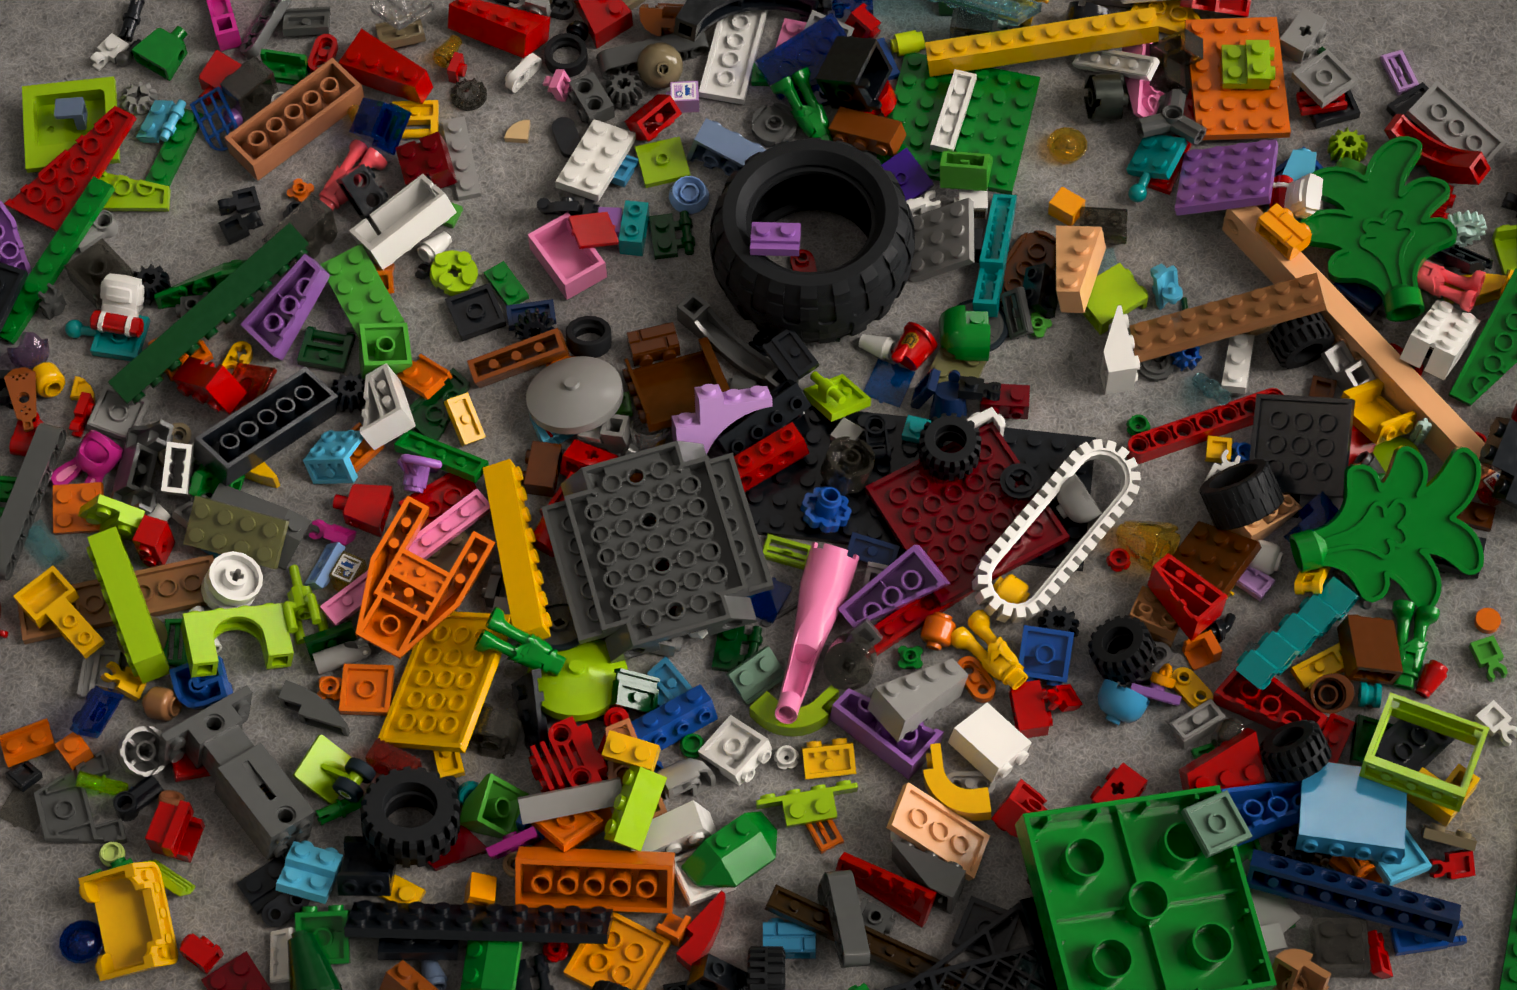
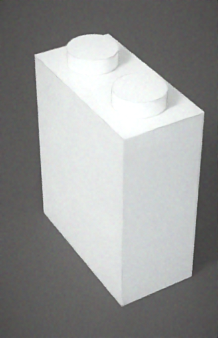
M167 442L161 491L164 494L190 497L191 494L188 492L191 486L190 479L193 475L195 463L193 445Z
M988 702L953 729L948 741L954 749L992 783L999 777L1005 778L1015 764L1021 765L1028 758L1029 753L1027 751L1032 743Z

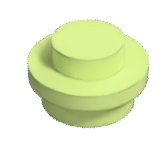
M118 842L104 844L99 852L101 862L107 867H111L110 863L126 856L124 847Z

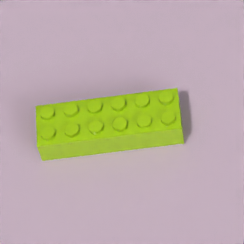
M116 526L88 536L90 546L86 547V550L94 565L95 575L102 587L103 597L110 609L111 619L116 626L119 641L124 648L125 658L134 677L139 676L144 684L170 674V667L127 550Z

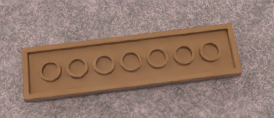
M1316 272L1142 321L1129 327L1134 338L1135 356L1138 355L1139 361L1143 362L1327 309Z
M213 554L134 571L150 615L155 617L192 609L196 606H207L201 593V584L214 561ZM97 579L71 584L79 596L72 605L94 630L114 625L109 613L110 609L101 591L102 587ZM18 605L24 644L62 637L51 621L39 629Z

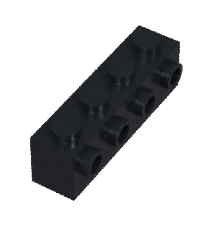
M792 379L785 380L770 391L773 407L763 408L746 414L723 430L715 439L724 455L733 453V456H736L783 428L791 420L802 417L807 412L806 409L812 405L798 383Z

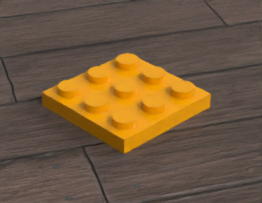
M613 911V922L608 943H580L563 973L564 976L591 990L595 982L600 980L611 981L631 990H645L669 949L671 940Z

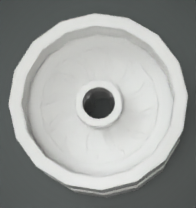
M232 551L221 554L214 559L202 580L201 593L204 601L212 610L216 608H238L243 605L251 606L262 587L263 575L260 566L253 558L244 553Z

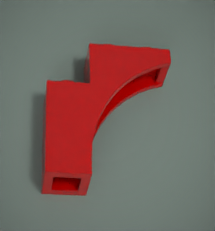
M1396 114L1384 129L1389 140L1399 136H1410L1418 139L1422 143V155L1415 165H1425L1432 177L1442 179L1447 183L1479 185L1491 170L1481 151L1458 149L1439 142L1422 132L1404 114Z

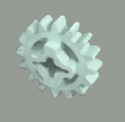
M1469 210L1464 214L1458 211L1453 216L1447 215V220L1453 223L1457 230V240L1452 247L1455 245L1465 247L1467 243L1472 245L1473 240H1480V236L1486 234L1487 226L1482 214L1478 215L1477 211L1471 214Z

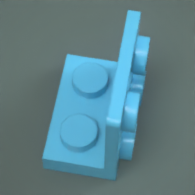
M329 430L321 435V438L303 459L313 484L354 483L358 476L349 457L364 439L360 431Z

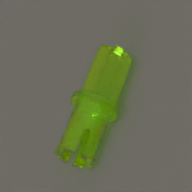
M81 770L77 775L75 783L76 787L97 791V794L103 792L116 795L121 791H128L127 782L106 778L105 774L99 776Z

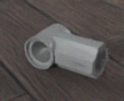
M107 210L100 212L78 246L81 252H84L104 238H112L117 234L119 227L111 212Z

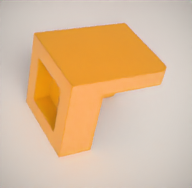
M1061 187L1049 202L1048 214L1068 226H1073L1083 214L1086 200L1065 187Z
M471 872L465 887L464 903H473L475 905L494 904L497 878L491 875Z

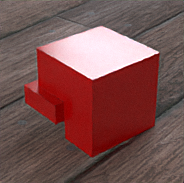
M180 800L178 806L162 801L159 802L145 836V840L153 853L191 863L205 824L202 819L193 817L194 810L189 802Z

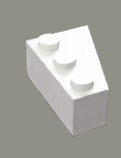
M693 800L652 819L641 851L675 852L677 854L699 847L704 840L717 832L710 812Z

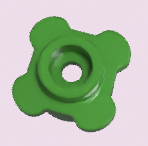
M1038 312L1031 314L1034 332L1031 335L1037 338L1044 337L1047 328L1052 326L1051 320L1041 317Z

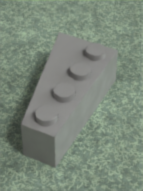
M952 658L875 686L867 709L893 738L899 742L906 733L916 730L921 722L931 719L936 711L943 710L958 699L962 694L968 674Z

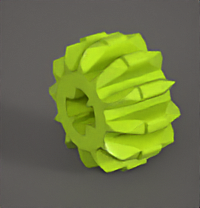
M1348 127L1344 132L1338 129L1335 135L1330 137L1327 148L1328 153L1331 154V161L1337 160L1339 157L1342 159L1348 157L1358 162L1364 160L1368 148V142L1365 141L1364 135H1357V129L1353 132H1350Z

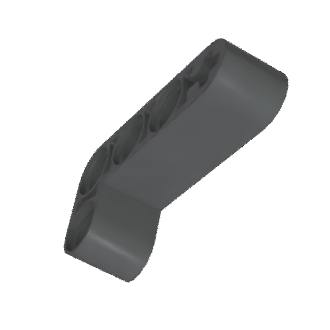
M851 870L824 872L818 885V901L820 905L828 907L841 968L868 966L870 964V949L853 872Z

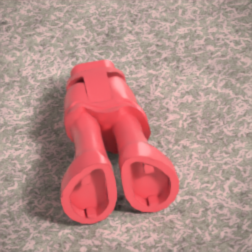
M352 140L349 145L350 151L340 168L337 164L323 190L319 193L320 199L316 202L315 206L330 215L334 208L338 209L340 205L348 201L336 180L349 172L358 160H361L358 165L364 164L366 167L369 166L380 171L388 164L386 159L372 147L368 148L360 140ZM356 174L353 181L358 187L362 177Z
M1425 261L1418 272L1417 282L1419 289L1433 296L1435 295L1439 299L1443 296L1459 304L1462 310L1471 312L1475 305L1476 297L1479 296L1486 272L1476 270L1471 277H1465L1450 272L1444 266ZM1444 282L1449 283L1465 291H1459L1444 285Z

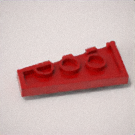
M844 852L840 856L835 871L851 870L856 887L921 928L928 920L937 892Z

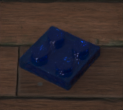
M95 685L86 695V702L82 709L74 715L70 730L77 735L98 738L124 694L115 689Z

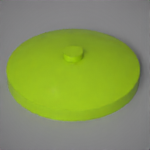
M597 639L580 644L569 650L558 651L557 654L566 658L558 676L548 671L545 674L542 669V678H537L538 689L544 692L541 711L559 720L573 716L574 720L578 722L600 717L610 707H613L610 703L613 680L616 679L614 669L623 668L628 670L625 660L611 664L605 641Z

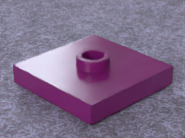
M532 826L520 833L514 831L503 836L502 841L487 847L486 851L491 859L497 860L517 851L519 846H527L540 840V836L535 827Z

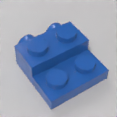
M1024 625L1019 663L1024 667L1023 671L1028 675L1026 682L1039 678L1046 679V685L1055 686L1061 685L1062 682L1067 683L1074 632Z

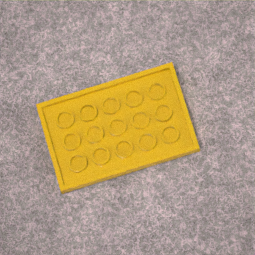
M454 611L413 647L377 739L381 746L465 753L502 653L494 650L478 652L474 650V646L484 629L506 642L508 640L507 636L486 628V623L491 613ZM504 614L505 620L512 625L511 615Z

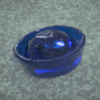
M78 920L71 923L63 930L59 939L61 954L73 963H88L95 960L104 947L100 927L95 922L89 920Z

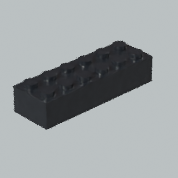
M304 367L195 437L193 456L221 483L228 486L336 415L338 395L307 367Z

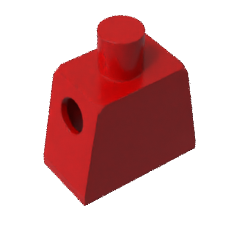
M216 50L199 75L201 89L204 91L198 98L220 87L227 103H229L254 82L251 70ZM218 91L213 94L214 99L217 98L222 101ZM210 97L203 100L206 106L212 103Z
M354 484L351 487L349 496L335 495L333 508L343 510L345 524L382 537L395 496L392 486Z

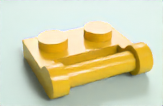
M425 100L423 104L413 101H392V141H399V139L422 138L439 131L438 100ZM431 125L430 129L399 130V126Z

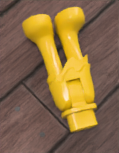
M981 609L975 611L967 621L968 626L988 645V652L979 644L971 632L963 626L958 627L951 633V645L956 649L968 650L995 679L1001 681L1004 685H1009L1013 690L1018 689L1028 679V675L1023 671L1024 667L1010 650L1007 642L1002 637L997 638L990 629L989 615Z

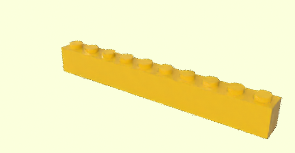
M1155 7L925 42L930 77L952 74L954 69L971 71L1159 42V26Z

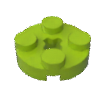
M449 250L438 253L430 268L432 284L436 288L439 287L444 290V293L450 296L470 290L478 277L477 266L472 260L471 255L466 251ZM453 269L459 273L457 277H454L452 273L448 272Z

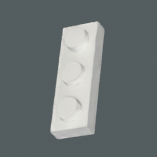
M1239 334L1230 337L1221 392L1246 394L1255 335Z

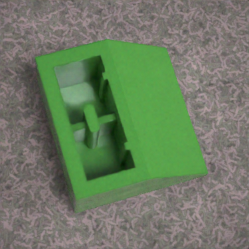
M943 151L940 162V188L987 191L993 157L990 154Z

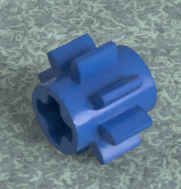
M1193 347L1170 354L1175 357L1172 364H1176L1181 371L1186 367H1189L1192 371L1202 359L1199 355L1200 347Z

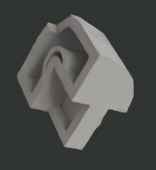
M693 758L679 760L656 772L667 777L662 791L665 799H671L687 790H690L692 795L695 796L716 785V778L712 770L703 761Z

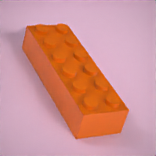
M519 846L515 858V905L524 904L528 908H539L542 905L566 908L573 905L578 906L580 909L602 906L606 909H613V911L672 914L675 889V852L570 848L563 852L559 848Z

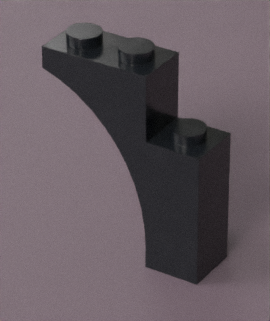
M1496 417L1490 426V433L1486 443L1481 449L1479 461L1481 465L1500 473L1491 497L1517 509V422L1510 418Z

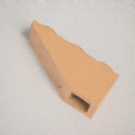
M1283 494V503L1270 515L1252 524L1228 531L1256 541L1263 540L1299 512L1302 507L1290 494Z

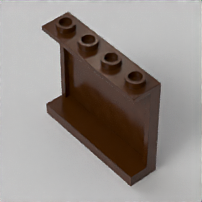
M708 337L698 339L699 352L635 369L631 368L628 358L624 359L626 369H622L624 381L627 383L630 396L633 397L641 424H646L649 433L672 427L671 416L685 412L696 413L694 387H700L705 384H719L722 392L730 390Z

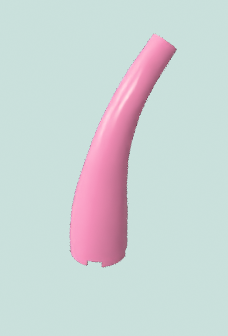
M812 542L800 582L791 649L779 700L775 709L776 719L784 724H791L798 717L802 701L822 649L840 613L838 608L847 599L859 561L857 554H854L853 558L848 557V550L824 543L822 549L817 548L818 543Z

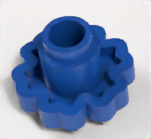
M833 487L814 488L813 493L805 494L800 507L804 513L803 520L811 528L820 527L824 533L837 532L839 526H846L852 512L851 508L847 506L848 498Z

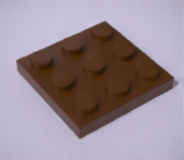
M1198 521L1173 554V557L1228 595L1262 547L1259 541L1227 530H1220L1215 528V526Z

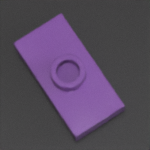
M1135 683L1131 685L1132 690L1146 698L1176 706L1180 705L1182 696L1165 692L1166 687L1154 683L1150 684V688Z

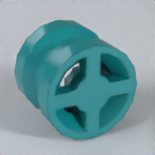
M1360 682L1358 707L1371 705L1373 708L1379 709L1382 699V685L1380 683L1368 685L1366 682Z

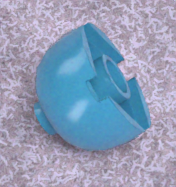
M1104 679L1098 693V705L1107 714L1105 719L1119 725L1120 722L1132 723L1141 718L1150 703L1148 698L1130 688L1117 687L1118 683Z

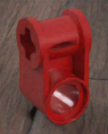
M38 413L32 420L33 431L25 432L23 422L17 421L14 434L10 440L9 449L11 455L26 456L38 425L43 423Z

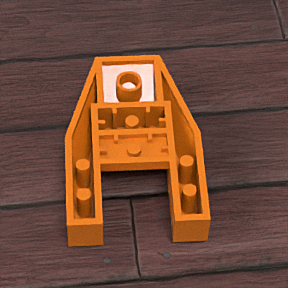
M408 495L370 559L356 629V636L399 659L461 605L483 571L495 547L494 541L473 531L450 572L408 551L429 515L428 506Z

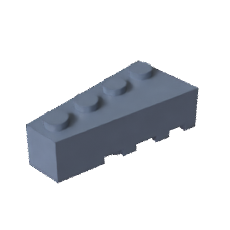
M706 118L693 141L686 160L694 162L695 159L705 162L704 167L713 169V167L721 168L725 175L730 176L734 171L741 170L745 165V160L757 152H764L766 149L758 143L743 138L741 134L722 127L719 122Z

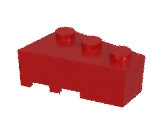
M188 357L172 377L173 381L178 385L177 390L186 397L191 395L193 399L202 405L207 403L211 409L218 413L221 410L230 415L247 391L223 365L219 364L215 368L213 362H209L206 365L202 359Z
M1169 553L1153 565L1147 584L1190 641L1194 640L1221 616L1228 597Z
M1245 728L1237 736L1224 741L1219 747L1180 768L1179 774L1182 789L1189 790L1220 785V789L1266 782L1256 731Z

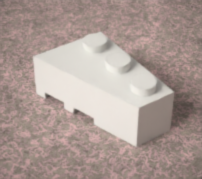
M385 363L366 374L363 396L366 403L365 409H362L364 422L363 426L360 427V434L376 450L403 433L408 432L416 425L401 380L389 365Z

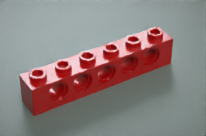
M793 422L734 456L744 492L809 454L805 440Z

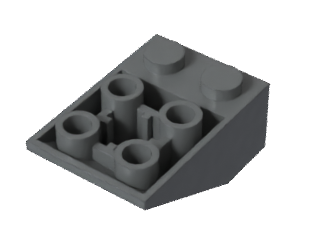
M894 839L892 842L891 860L908 880L937 892L933 907L952 914L964 889L966 870L956 862H945L939 859L931 851L926 850L923 852L918 850L912 843L906 840L898 841Z

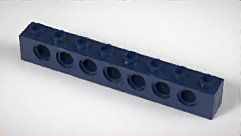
M1253 850L1246 877L1249 888L1450 943L1454 941L1460 921V904L1264 851Z

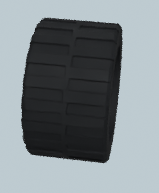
M1264 459L1248 460L1230 466L1211 476L1202 484L1199 491L1215 528L1220 530L1241 528L1259 521L1277 510L1284 500L1271 466Z

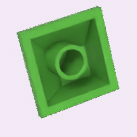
M407 323L359 324V365L363 379L366 378V374L385 363L389 365L395 374L412 367Z
M489 773L465 799L460 815V825L475 833L501 839L511 832L516 831L518 833L516 820L520 815L517 798L528 796L529 794Z

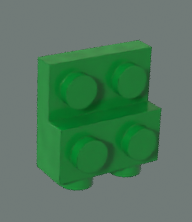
M328 905L327 911H318V906H303L302 912L295 913V932L307 930V933H313L330 964L351 963L350 937H345L344 926L350 914V909L344 910V905Z

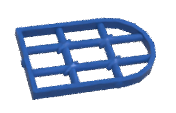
M217 87L192 102L190 106L209 146L218 151H226L228 148H224L219 137L220 133L225 130L228 135L230 133L229 127L233 126L235 130L238 128V125L221 88ZM217 91L223 102V105L218 107L213 96ZM207 97H210L215 107L210 113H208L203 102ZM199 102L205 113L202 118H200L195 107ZM226 108L231 122L227 125L221 114V110ZM216 113L222 123V128L216 130L211 117ZM206 119H208L213 130L209 136L202 123ZM216 137L220 148L214 146L210 139Z

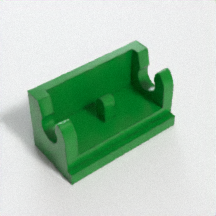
M261 49L260 57L262 64L258 63L260 81L295 86L307 77L309 67L306 55Z

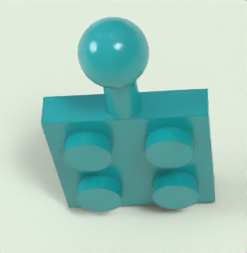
M1163 135L1142 138L1126 168L1129 175L1141 177L1138 183L1132 185L1128 191V196L1133 202L1139 203L1145 200L1147 196L1146 186L1151 178L1170 179L1188 145L1185 138Z
M139 315V318H142L144 322V331L140 338L99 332L98 330L91 329L90 326H84L82 322L75 319L67 322L65 332L70 338H79L82 335L94 337L90 349L93 356L132 361L142 351L151 321L149 317Z

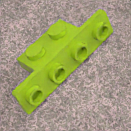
M843 780L837 782L836 786L828 788L822 784L812 786L810 788L811 791L801 792L800 789L788 790L783 796L775 797L774 793L760 796V800H756V810L782 805L787 828L837 819L834 796L857 792L858 784L851 783V780Z

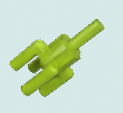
M291 565L288 569L293 587L287 593L289 601H285L282 607L288 632L295 634L297 644L305 643L303 638L305 633L301 620L311 618L312 624L318 625L319 632L329 629L326 616L321 611V605L317 603L316 596L312 593L311 587L309 585L303 586L298 565Z

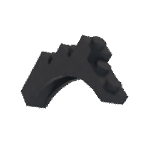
M687 0L675 18L673 34L695 42L714 23L731 15L755 10H782L810 17L812 10H818L819 0Z

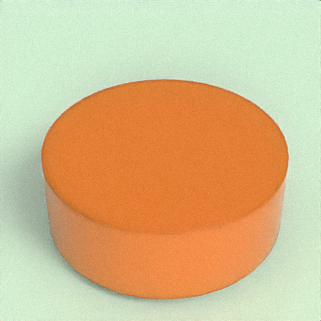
M1483 608L1477 612L1474 623L1480 632L1491 634L1498 630L1501 624V617L1496 610Z

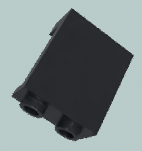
M345 836L343 842L344 860L341 872L337 873L338 896H391L396 866L387 864V859L381 861L375 857V852H371L367 848L363 836Z

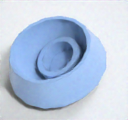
M685 176L678 179L672 185L669 191V200L675 210L679 212L686 210L689 214H694L706 207L709 202V191L699 178Z

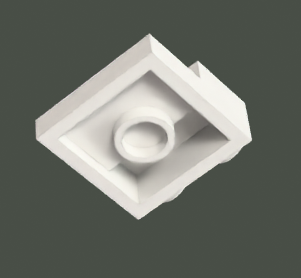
M730 715L698 750L701 758L717 767L723 776L740 786L744 781L750 782L753 779L755 769L760 763L765 764L769 761L772 755V747L768 738Z

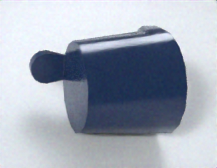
M950 371L948 375L949 381L937 384L929 413L930 420L934 416L940 418L943 413H946L947 416H951V413H957L956 417H961V415L967 417L966 399L958 398L959 371Z

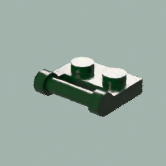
M308 326L297 358L298 365L345 373L349 356L354 346L355 334L347 333L343 335L316 330V327ZM314 339L340 343L343 346L314 342Z

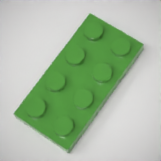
M362 243L320 264L330 274L328 283L358 338L359 324L405 323Z

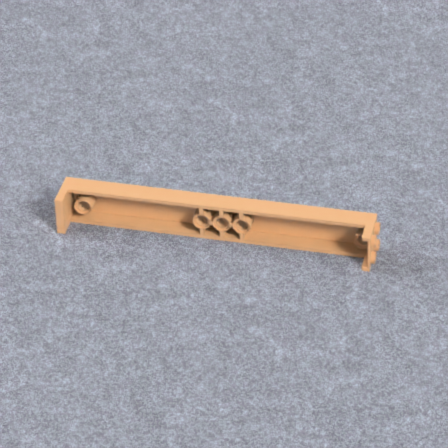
M1260 205L1226 209L1222 230L1273 284L1317 272L1327 309L1321 311V314L1335 337L1333 345L1343 340L1355 361L1364 358L1375 378L1384 383L1380 395L1402 415L1411 411L1417 413L1414 428L1418 421L1428 418V422L1432 423V428L1426 436L1424 443L1443 463L1451 451L1460 446L1469 448L1477 455L1478 459L1480 458L1481 449L1485 445L1484 441L1407 362L1400 359L1401 355L1302 252H1299L1290 261L1255 231L1258 218L1264 214ZM1481 465L1479 485L1484 483L1483 480L1496 473V471Z

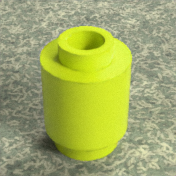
M916 30L897 33L893 35L894 39H890L892 53H897L898 57L910 53H919L920 50L925 49L922 31L916 32Z

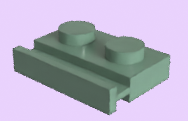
M765 646L726 673V676L743 699V702L749 705L766 691L780 683L785 673L770 647Z

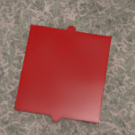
M608 212L568 217L572 229L571 235L575 237L579 249L619 244L615 232L616 226L612 225Z

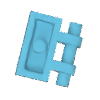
M179 99L175 104L173 101L155 100L136 138L144 143H159L160 140L167 142L169 137L174 135L176 131L175 126L185 113L186 102Z

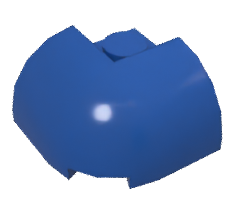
M218 656L219 662L216 675L191 678L188 663L169 670L174 692L178 700L186 707L196 710L206 709L233 693L232 684L228 681L224 662L220 656Z

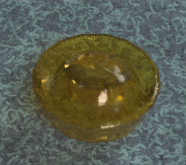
M1063 127L1056 129L1050 134L1047 140V148L1052 158L1057 162L1072 164L1081 159L1085 154L1087 140L1079 130Z

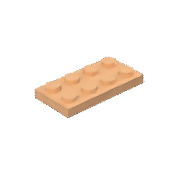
M909 782L902 786L886 827L904 840L912 843L921 851H931L945 862L953 861L958 863L966 870L965 879L968 881L975 878L990 835Z

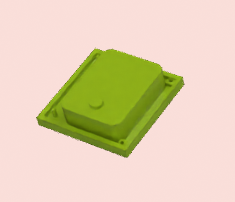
M114 76L22 86L25 169L27 173L40 172L65 149L68 151L77 143L76 139L81 135L85 136L94 128V124L114 106H117L116 80ZM83 97L88 111L87 129L77 130L73 118L55 119V99ZM120 147L109 164L120 163Z

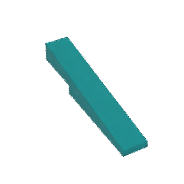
M993 194L979 260L980 270L973 298V311H988V317H998L1017 195Z

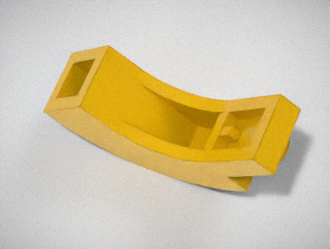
M930 744V753H926L927 769L923 770L924 784L929 796L967 821L991 820L988 787L964 789L954 785L947 778L944 771L941 744Z

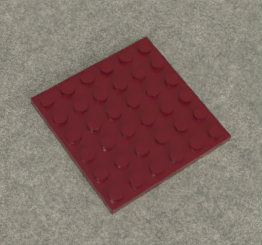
M993 422L979 428L981 436L980 460H978L977 467L973 468V472L970 475L965 473L963 479L959 480L958 477H954V481H949V477H944L943 480H940L936 474L931 476L929 469L925 470L922 467V462L918 459L865 486L866 493L904 552L914 544L920 545L951 583L931 593L940 607L973 591L972 581L976 577L973 574L981 558L1037 494L1034 493L1030 499L1023 498L1018 501L1017 498H1009L1007 494H1004L1001 485L998 484L990 486L989 491H986L987 485L990 482L1000 481L1004 469L1012 464L1020 463ZM955 441L940 448V450L946 453H955L963 449ZM1025 476L1019 481L1015 480V488L1024 485ZM988 494L994 496L995 499L990 498ZM1049 505L1046 506L996 565L992 573V580L1069 541V534Z

